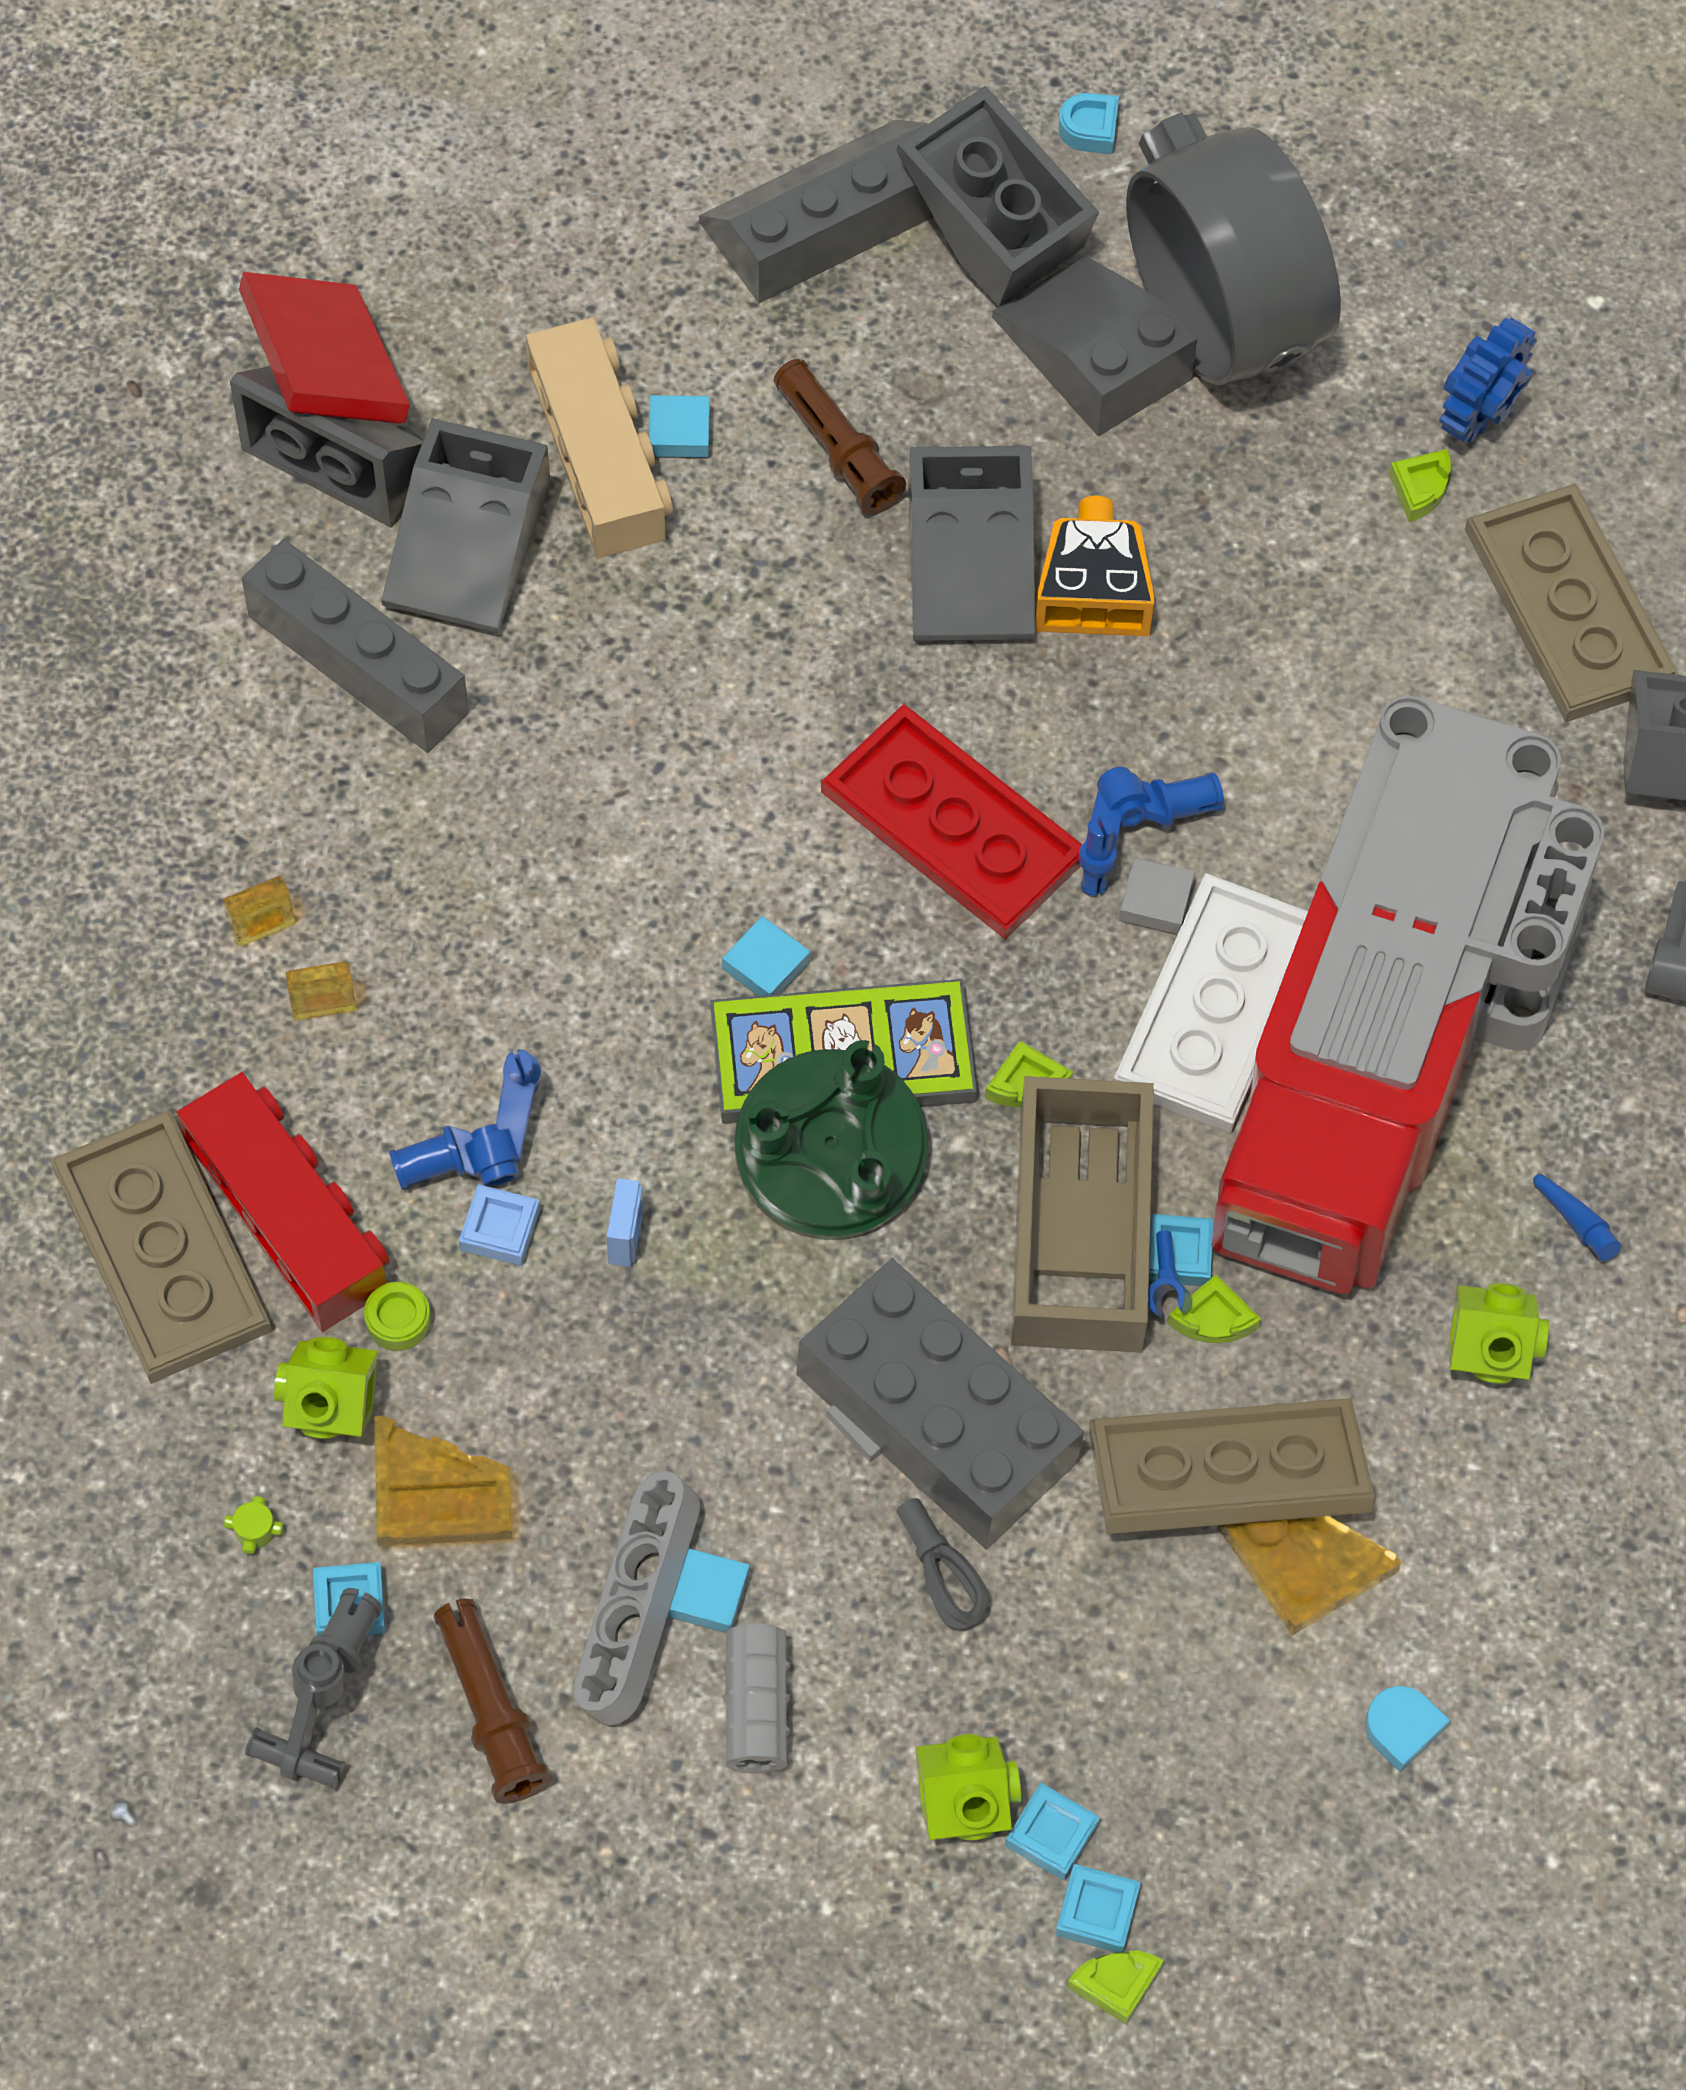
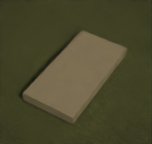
M1576 483L1467 518L1465 531L1565 722L1629 702L1633 670L1679 675Z
M167 1110L50 1159L54 1173L150 1384L272 1332L269 1319L171 1110Z
M1352 1398L1090 1419L1089 1437L1107 1534L1370 1513L1374 1511L1375 1495Z

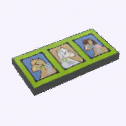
M962 979L710 1000L722 1123L737 1122L742 1105L751 1089L761 1077L777 1064L809 1051L822 1049L846 1050L850 1044L859 1040L870 1041L868 1046L870 1051L873 1050L875 1044L880 1047L884 1054V1065L894 1071L907 1084L920 1106L976 1102L977 1089Z

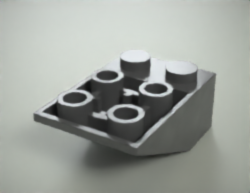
M431 418L413 467L381 599L382 605L498 633L551 486L548 445Z
M1031 446L910 447L908 500L913 641L1035 639L1034 500Z

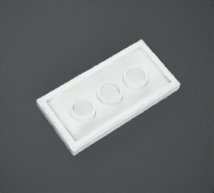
M1205 873L1113 1081L1154 1083L1153 1104L1231 1134L1251 1089L1256 1049L1308 911Z

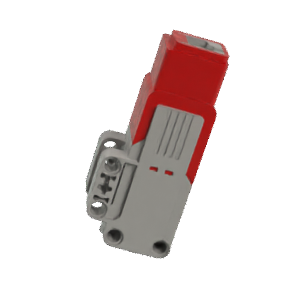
M1415 696L1397 697L1384 707L1256 1049L1250 1102L1219 1182L1211 1244L1216 1252L1226 1257L1339 1294H1349L1352 1291L1353 1285L1362 1288H1374L1408 1193L1417 1189L1426 1177L1474 1039L1476 1038L1505 1049L1522 1051L1537 1045L1544 1036L1582 927L1588 903V891L1596 871L1604 838L1602 821L1593 811L1555 798L1559 788L1557 778L1561 756L1558 747L1550 739L1479 714L1465 712ZM1566 841L1575 842L1581 845L1583 850H1568L1559 843ZM1557 901L1555 910L1549 907L1546 902ZM1541 956L1544 959L1535 960L1534 957ZM1493 985H1497L1491 1004L1489 1005L1487 1004V1002L1490 997ZM1522 1006L1529 1009L1534 1015L1517 1017L1510 1013L1507 1008Z

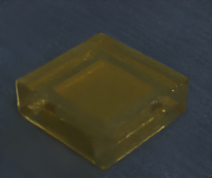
M281 875L222 899L228 927L237 946H243L295 923L290 892Z
M349 962L331 963L285 972L294 1021L357 1011Z

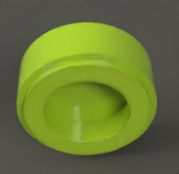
M406 1282L386 1283L375 1289L365 1303L364 1319L370 1338L384 1349L402 1351L413 1348L428 1334L431 1325L429 1303L424 1293L412 1284Z

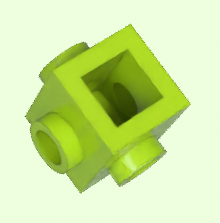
M1492 1283L1487 1286V1289L1457 1285L1448 1340L1450 1370L1472 1372L1477 1378L1491 1383H1508L1513 1378L1529 1380L1533 1357L1544 1359L1549 1334V1320L1539 1318L1536 1295L1526 1294L1523 1288L1507 1283Z
M316 1337L309 1341L300 1340L289 1362H280L276 1372L274 1401L284 1402L282 1427L301 1429L302 1433L314 1438H332L339 1434L362 1437L374 1409L378 1350L347 1347L343 1340L333 1337Z
M963 1734L952 1737L946 1743L915 1747L920 1806L929 1840L958 1837L963 1840H979L990 1836L993 1832L1012 1830L1009 1803L1021 1802L1019 1772L1016 1760L1004 1761L997 1736L984 1738L975 1734Z

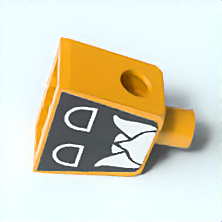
M1098 495L1085 497L1078 503V518H1059L1054 521L1038 589L1035 632L1150 636L1154 593L1141 526L1135 521L1114 520V503L1111 499Z

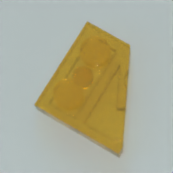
M375 1416L376 1537L378 1546L513 1540L510 1467L481 1455H466L459 1450L457 1445L432 1436L431 1440L425 1439L397 1427L396 1420L386 1416Z
M1329 1516L1218 1525L1219 1531L1292 1636L1399 1572L1402 1564L1398 1556Z

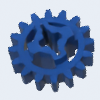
M1506 317L1499 327L1496 325L1492 327L1487 340L1477 336L1467 345L1464 355L1455 369L1448 375L1444 385V390L1449 392L1450 396L1443 404V408L1446 410L1439 419V422L1442 423L1441 429L1464 443L1466 441L1471 443L1478 433L1481 435L1484 433L1489 420L1499 425L1506 419L1517 398L1528 386L1533 371L1527 368L1526 364L1532 358L1533 353L1530 351L1537 342V339L1534 338L1535 331L1512 317L1510 319Z

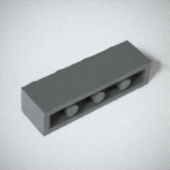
M284 538L241 577L248 616L426 753H429L469 714L466 681L463 673Z

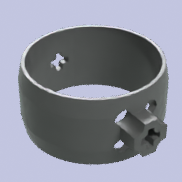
M1183 112L1161 120L1155 128L1142 134L1138 144L1148 165L1132 176L1126 195L1127 222L1131 244L1146 290L1162 299L1197 338L1193 371L1213 385H1224L1249 380L1290 366L1332 338L1338 328L1341 313L1340 286L1333 252L1315 203L1296 168L1282 149L1265 133L1252 127L1218 132L1207 137L1195 113L1184 115Z

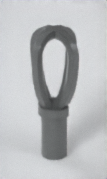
M914 1498L904 1502L898 1507L896 1513L917 1548L915 1552L920 1562L923 1563L926 1585L940 1618L947 1626L955 1629H965L979 1623L987 1614V1590L982 1579L969 1561L949 1545L944 1535L939 1534L920 1499ZM937 1559H940L952 1571L971 1598L974 1606L969 1612L961 1610L950 1598L940 1578L936 1566Z

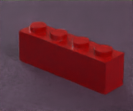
M240 1072L176 1111L182 1136L186 1144L322 1333L364 1307L371 1293L387 1283L384 1266L389 1264L390 1260L384 1247L372 1231L368 1230L361 1234L349 1218L354 1215V1210L345 1193L336 1182L333 1181L326 1186L314 1169L319 1167V1163L313 1150L299 1133L292 1138L288 1135L280 1124V1121L284 1119L283 1112L274 1096L265 1086L256 1090L245 1074Z

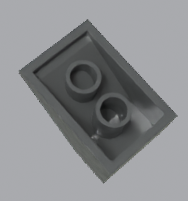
M986 86L899 143L896 149L960 264L998 307L1084 248L1099 214V211Z
M1088 256L1075 261L992 311V318L1098 437L1192 380L1197 338L1162 299Z

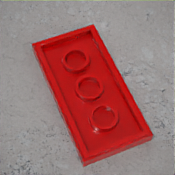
M243 271L239 291L290 412L397 424L406 422L410 403L355 284Z
M905 704L900 706L821 781L822 794L1005 940L1081 867L1079 864V850L1082 843Z

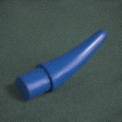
M1542 1174L1534 1176L1533 1184L1560 1212L1580 1238L1583 1245L1590 1247L1602 1261L1610 1260L1619 1253L1621 1243L1612 1234L1609 1224L1603 1218Z

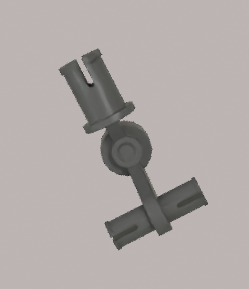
M346 1588L343 1590L339 1598L340 1601L323 1634L313 1637L309 1646L304 1648L294 1660L292 1667L294 1694L298 1698L289 1740L267 1733L256 1727L246 1745L245 1755L280 1767L281 1776L291 1780H296L300 1775L334 1790L338 1786V1780L342 1778L345 1762L311 1750L310 1743L318 1708L330 1706L337 1702L343 1694L345 1687L344 1673L357 1671L361 1663L358 1652L375 1619L379 1617L382 1611L379 1601L366 1592L359 1606L354 1602L359 1595V1589Z

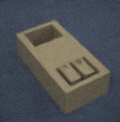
M1024 1076L1020 1115L1011 1346L1142 1353L1148 1318L1154 1083ZM1041 1122L1127 1126L1126 1182H1117L1118 1129L1089 1128L1087 1180H1078L1080 1127L1051 1126L1049 1178H1039ZM1034 1275L1124 1279L1123 1309L1033 1304Z

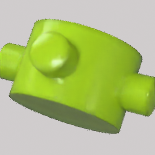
M254 1496L252 1502L242 1504L236 1509L233 1516L226 1515L224 1520V1528L234 1529L238 1542L243 1545L242 1552L246 1554H254L256 1549L266 1546L274 1535L281 1536L283 1532V1522L273 1521L271 1511L265 1505L266 1500L263 1497Z

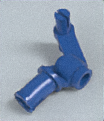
M1115 767L1103 773L1097 782L1098 792L1091 820L1088 823L1086 841L1079 850V864L1083 868L1081 889L1086 894L1097 896V889L1100 895L1106 892L1108 872L1116 864V847L1120 827H1132L1142 822L1143 819L1157 822L1161 828H1168L1172 826L1175 819L1221 811L1223 809L1224 796L1218 776L1214 772H1210L1203 776L1165 784L1162 779H1155L1151 783L1141 781L1136 774L1131 773L1126 767Z
M521 1049L517 1050L518 1054L514 1055L512 1051L506 1057L496 1124L483 1126L472 1133L448 1125L442 1127L444 1134L396 1151L395 1149L389 1151L401 1189H408L409 1186L457 1170L459 1175L466 1173L481 1178L483 1186L487 1187L499 1186L519 1177L520 1172L517 1164L521 1161L534 1094L538 1090L542 1078L541 1066L537 1059Z

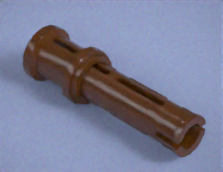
M793 359L785 363L776 372L773 382L830 454L829 467L834 476L840 480L847 481L856 493V503L863 513L875 515L893 506L900 499L906 488V481L902 474L897 470H890L878 454L879 446L872 436L857 432L837 406V403L810 371L808 364L803 359L802 361L800 359Z
M469 1598L456 1600L460 1612L458 1615L463 1627L458 1626L450 1603H447L434 1613L433 1618L439 1626L475 1718L476 1724L472 1729L471 1741L474 1748L479 1752H484L495 1780L491 1787L493 1798L497 1803L503 1804L527 1799L545 1789L552 1780L548 1766L539 1764L528 1734L532 1729L531 1721L526 1713H523L521 1709L514 1708L508 1690L477 1614V1606L474 1600Z

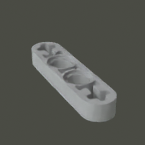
M669 1471L656 1472L650 1475L637 1487L633 1495L574 1680L573 1695L575 1702L597 1722L605 1725L619 1724L628 1719L637 1710L642 1699L699 1516L700 1501L698 1494L679 1476ZM658 1552L659 1563L650 1576L641 1580H635L634 1574L638 1563L648 1554ZM631 1614H639L640 1622L636 1632L625 1641L616 1642L615 1633L619 1624ZM615 1682H616V1686H615L614 1690H613V1691H612V1690H609V1689H612V1688H613V1686L615 1685ZM602 1690H608V1691H604L603 1694L601 1695V1698H599V1697H600V1694H601V1692H602Z

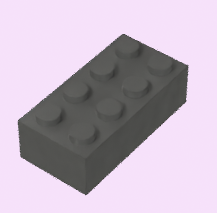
M893 1258L799 1341L796 1375L828 1405H834L881 1448L880 1453L985 1549L999 1538L1078 1462L1084 1431Z

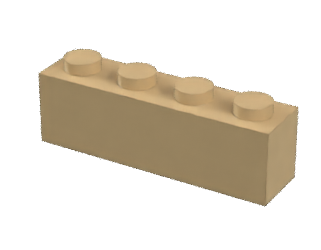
M594 317L526 334L528 370L596 558L665 541V516L673 514L671 497L664 479L655 481L650 467L655 466V458L647 432L637 433L632 420L637 419V409L631 388L628 384L619 386L615 373L620 372V365L612 338H601Z

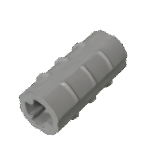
M762 1623L745 1624L731 1627L726 1631V1661L723 1663V1668L726 1670V1694L723 1696V1701L726 1703V1727L723 1729V1734L726 1736V1767L737 1772L768 1773L787 1767V1736L790 1734V1729L787 1727V1702L790 1700V1696L786 1690V1670L790 1667V1663L786 1660V1630L775 1625Z

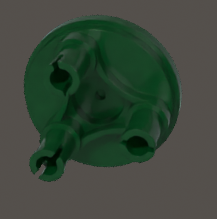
M855 1041L846 1050H814L786 1059L758 1080L749 1092L740 1110L735 1130V1159L743 1186L756 1206L767 1217L796 1234L814 1239L841 1240L872 1232L888 1223L905 1208L918 1189L923 1177L928 1153V1134L923 1112L907 1084L894 1071L884 1065V1054L880 1047L875 1044L872 1051L868 1050L870 1041Z

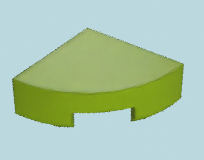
M1448 449L1391 463L1389 475L1409 522L1429 514L1443 499L1451 470Z
M1019 1041L986 1087L985 1099L999 1105L1021 1107L1024 1076L1073 1079L1074 1072Z
M1215 1274L1191 1295L1192 1307L1186 1314L1182 1313L1178 1306L1169 1313L1167 1321L1173 1329L1191 1339L1207 1343H1226L1239 1340L1255 1332L1260 1327L1261 1318Z
M1139 1950L1112 1953L1096 1959L1093 1958L1082 1964L1072 1974L1067 1982V1988L1119 2021L1127 2024L1160 1972L1164 1960Z

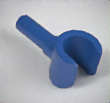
M1167 1230L1159 1231L1156 1233L1159 1264L1158 1280L1152 1283L1148 1289V1306L1157 1316L1163 1318L1161 1299L1166 1292L1177 1290L1179 1310L1186 1314L1192 1307V1297L1190 1292L1178 1282L1174 1262L1172 1233Z

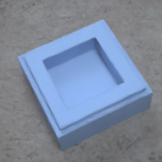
M617 1178L607 1231L608 1264L631 1267V1264L635 1263L644 1213L643 1186H640V1181Z
M477 1184L459 1238L460 1251L522 1266L541 1210L540 1200Z

